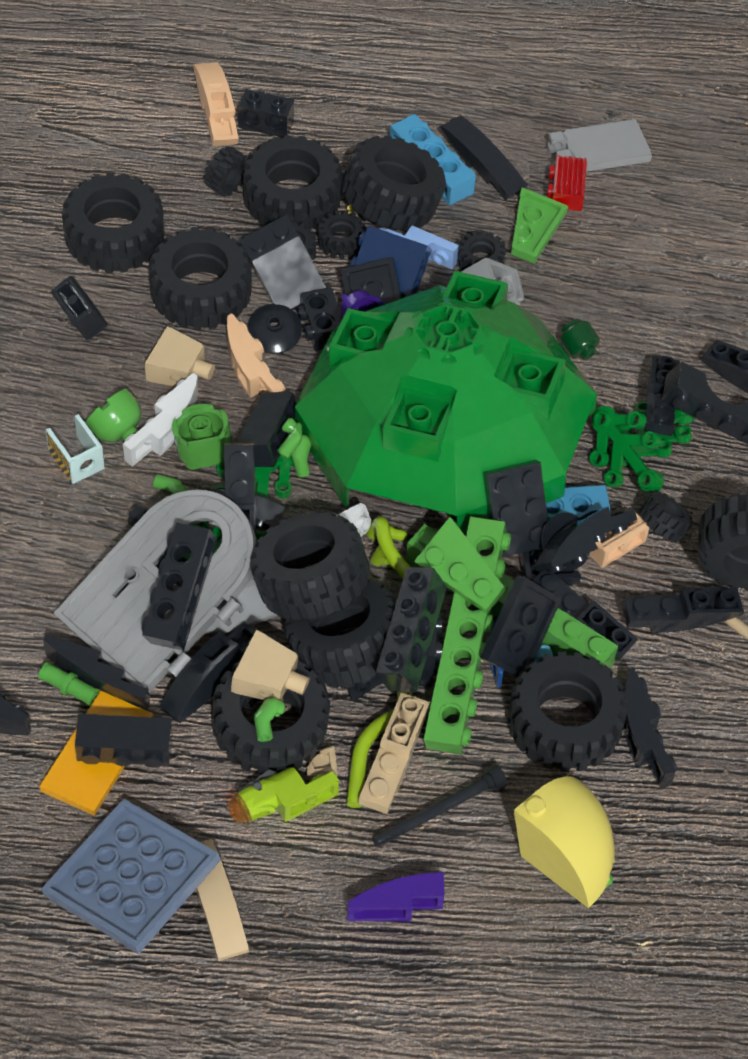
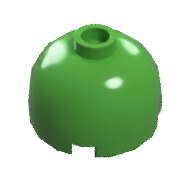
M123 389L108 398V403L102 409L99 406L86 420V425L98 439L104 442H117L121 439L125 441L129 435L138 432L136 426L141 420L142 413L140 404L127 389Z

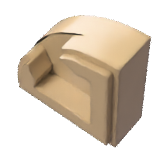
M334 746L322 749L308 764L307 781L317 775H325L331 771L338 776Z

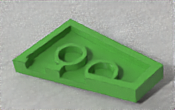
M522 187L511 255L535 264L566 216L568 205Z
M451 517L448 518L414 561L415 566L418 568H434L449 589L486 614L505 592L504 585Z

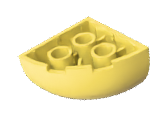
M560 777L542 786L514 809L520 854L523 859L589 908L600 897L610 880L609 875L615 862L613 832L609 818L593 792L575 777Z

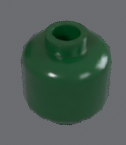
M575 319L561 329L560 342L571 358L579 359L582 357L583 360H587L597 353L595 348L599 345L600 338L588 321Z

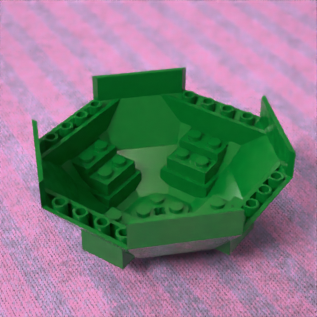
M454 271L447 287L439 285L366 312L347 309L339 327L332 331L295 405V422H299L302 425V434L310 439V453L346 510L350 505L349 489L455 515L457 516V526L466 535L470 517L489 519L483 472L532 460L541 462L546 503L564 497L566 473L589 415L593 416L596 410L597 393L542 320L516 303L507 301L508 283Z

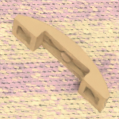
M212 839L200 842L218 852ZM220 861L196 888L218 961L249 952L238 908L222 861Z

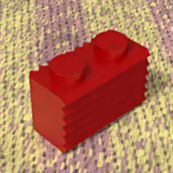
M560 155L556 156L555 165H550L549 180H553V184H548L547 197L568 205V210L582 211L587 159L576 158L575 156L571 158L565 155L562 157Z

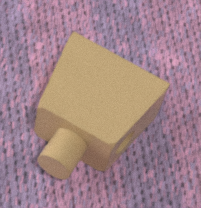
M168 326L145 362L146 381L176 387L180 380L186 379L193 372L198 377L210 380L215 370L214 364L205 361L202 343Z
M256 630L232 677L231 692L261 700L271 697L282 700L286 689L303 695L310 678L295 672L298 662V655Z

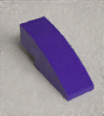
M444 872L422 873L401 877L382 883L348 901L347 921H411L412 909H443Z

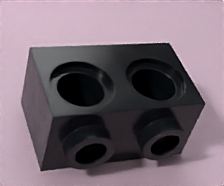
M245 89L238 106L239 128L284 138L285 135H289L294 122V99Z
M332 287L300 293V305L296 307L297 315L305 323L304 335L306 341H311L314 351L324 349L332 331L339 327L343 319Z

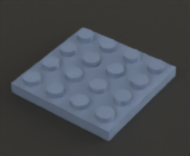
M123 799L41 888V891L46 898L139 954L221 859L218 852Z

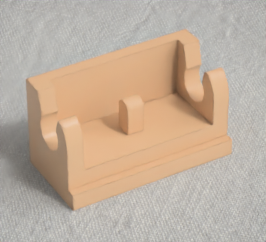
M637 513V520L628 523L627 530L615 534L609 531L605 533L606 539L595 542L598 549L590 552L589 555L601 568L646 542L649 531L648 523L644 522Z

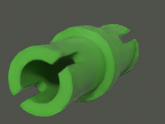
M49 662L42 666L38 674V679L60 689L61 694L65 696L71 695L87 703L89 706L92 705L100 692V689L78 679L77 674L73 672L67 673L51 665Z

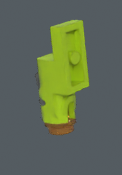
M294 767L279 773L267 770L254 781L241 788L236 795L232 796V800L227 802V807L233 820L238 825L243 822L248 824L257 818L276 812L275 809H277L284 822H287L339 795V779L331 771L325 775H317L308 784H305Z

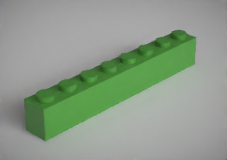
M424 524L409 540L406 562L416 567L414 561L436 535L437 531ZM505 574L503 578L498 577L504 585L505 592L499 598L498 604L494 605L491 610V615H494L496 620L515 581ZM559 608L541 644L548 645L554 657L556 652H566V655L573 656L574 652L583 654V658L590 660L593 657L600 661L599 665L601 667L606 665L610 669L614 665L618 645Z

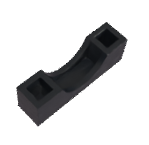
M682 361L666 375L662 401L748 444V400L742 405H731L724 402L711 390L704 372Z

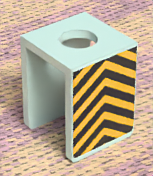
M79 414L74 416L76 435L86 451L72 458L50 428L46 429L48 450L72 484L105 469L102 445ZM93 460L88 467L80 469V466L85 461Z

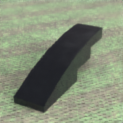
M460 115L441 127V130L469 168L475 167L487 185L492 182L505 201L520 193L522 187L526 189L528 184L510 161L465 117Z
M45 634L43 638L45 654L63 671L67 673L73 672L78 675V679L100 689V691L146 711L150 706L149 689L126 682L125 670L104 664L101 651Z

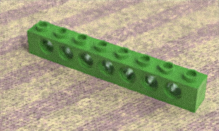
M470 517L466 538L478 553L484 549L493 551L488 556H480L497 578H503L505 560H502L503 550H509L511 533H507L506 524L503 521ZM455 592L424 735V743L426 749L462 755L464 745L469 746L472 728L468 727L470 717H475L478 701L474 699L476 688H481L483 671L479 670L481 660H483L480 656L486 645L487 632L491 633L493 630L494 615H491V610L487 614L480 609L477 611L469 610L468 607L471 603ZM469 630L477 633L470 639L462 637V634ZM462 658L471 660L470 664L465 667L456 665L457 661ZM456 686L465 688V691L460 695L450 693L452 688ZM451 714L460 717L454 724L444 722L445 718Z

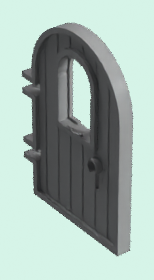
M188 490L170 495L156 503L143 515L60 605L54 614L92 649L101 651L102 658L111 666L125 670L126 680L132 684L148 688L150 693L169 671L175 677L179 675L185 665L191 660L185 653L217 618L229 627L232 624L229 618L234 612L238 611L241 614L244 611L235 599L245 588L252 576L250 557L257 543L253 527L241 509L221 494L207 490ZM203 521H213L211 524L220 527L222 530V542L219 549L212 556L185 650L150 644L142 636V621L148 615L151 607V592L154 587H157L160 577L159 569L156 565L167 554L169 534L174 531L176 523L194 526ZM128 583L129 585L115 598L118 592ZM174 584L172 591L178 590L180 587ZM224 599L227 603L219 611L216 607ZM174 609L168 610L164 615V619L170 618L174 613ZM176 653L178 657L172 664H169L167 662L168 659Z

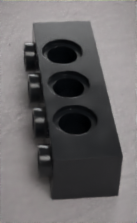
M176 523L174 531L169 534L167 540L168 551L165 559L161 561L159 566L160 577L157 587L153 588L150 596L151 607L148 615L142 621V636L150 644L185 650L217 542L216 536L210 529ZM191 553L190 558L186 562L181 563L182 557ZM183 581L182 586L178 590L172 591L175 583ZM174 609L173 615L168 619H164L165 613L168 610Z
M406 568L376 669L377 676L389 691L417 693L447 586L434 568Z

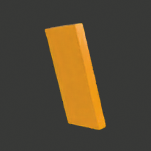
M103 691L99 692L86 713L154 718L153 713ZM76 728L39 786L40 792L95 816L125 766L103 762L86 764L83 761H77L75 752Z

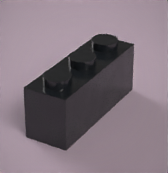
M262 392L257 403L254 405L249 420L246 421L244 430L236 443H254L255 467H275L280 457L277 450L288 435V433L282 430V426L288 418H292L295 421L296 400L293 392Z
M79 714L75 740L77 761H83L86 764H98L99 762L114 763L118 766L140 764L151 768L170 766L173 738L172 718Z

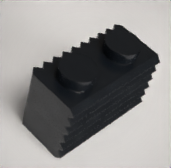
M69 276L51 290L55 300L86 340H90L107 327L108 323L72 276Z

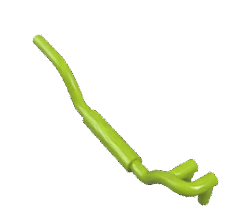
M378 516L372 521L366 533L368 538L372 540L377 539L379 543L370 561L374 566L378 567L391 565L400 577L404 579L406 568L411 566L400 555L393 540L405 541L407 532L390 526L385 517ZM397 691V692H398V694H397V701H398L399 696H400V694H401V692H399V691ZM402 692V693H405V694H408V695H411V696H412L413 693H415V692ZM394 709L372 721L356 741L351 758L347 806L351 808L362 807V805L358 804L364 787L368 751L375 739L386 730Z

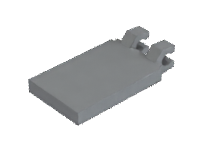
M636 119L567 129L565 132L558 131L548 135L550 140L547 143L549 153H556V156L560 155L561 157L565 155L571 158L574 156L581 159L586 158V172L651 162L652 158L651 150Z

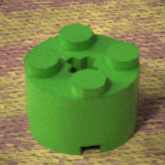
M196 404L182 410V415L177 420L176 417L173 420L172 431L177 453L188 469L195 470L216 464H224V444L233 443L225 411L222 409L221 411L216 410L211 404Z

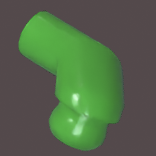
M288 418L282 426V430L288 433V435L277 450L286 459H289L302 441V425L299 422L296 423L292 418Z
M303 434L300 445L291 455L298 477H306L310 474L307 459L311 442L308 436Z
M159 474L154 479V488L172 492V495L188 491L178 479Z
M276 697L266 699L254 714L257 739L260 742L273 739L270 721L274 716L279 717L285 711L284 702Z

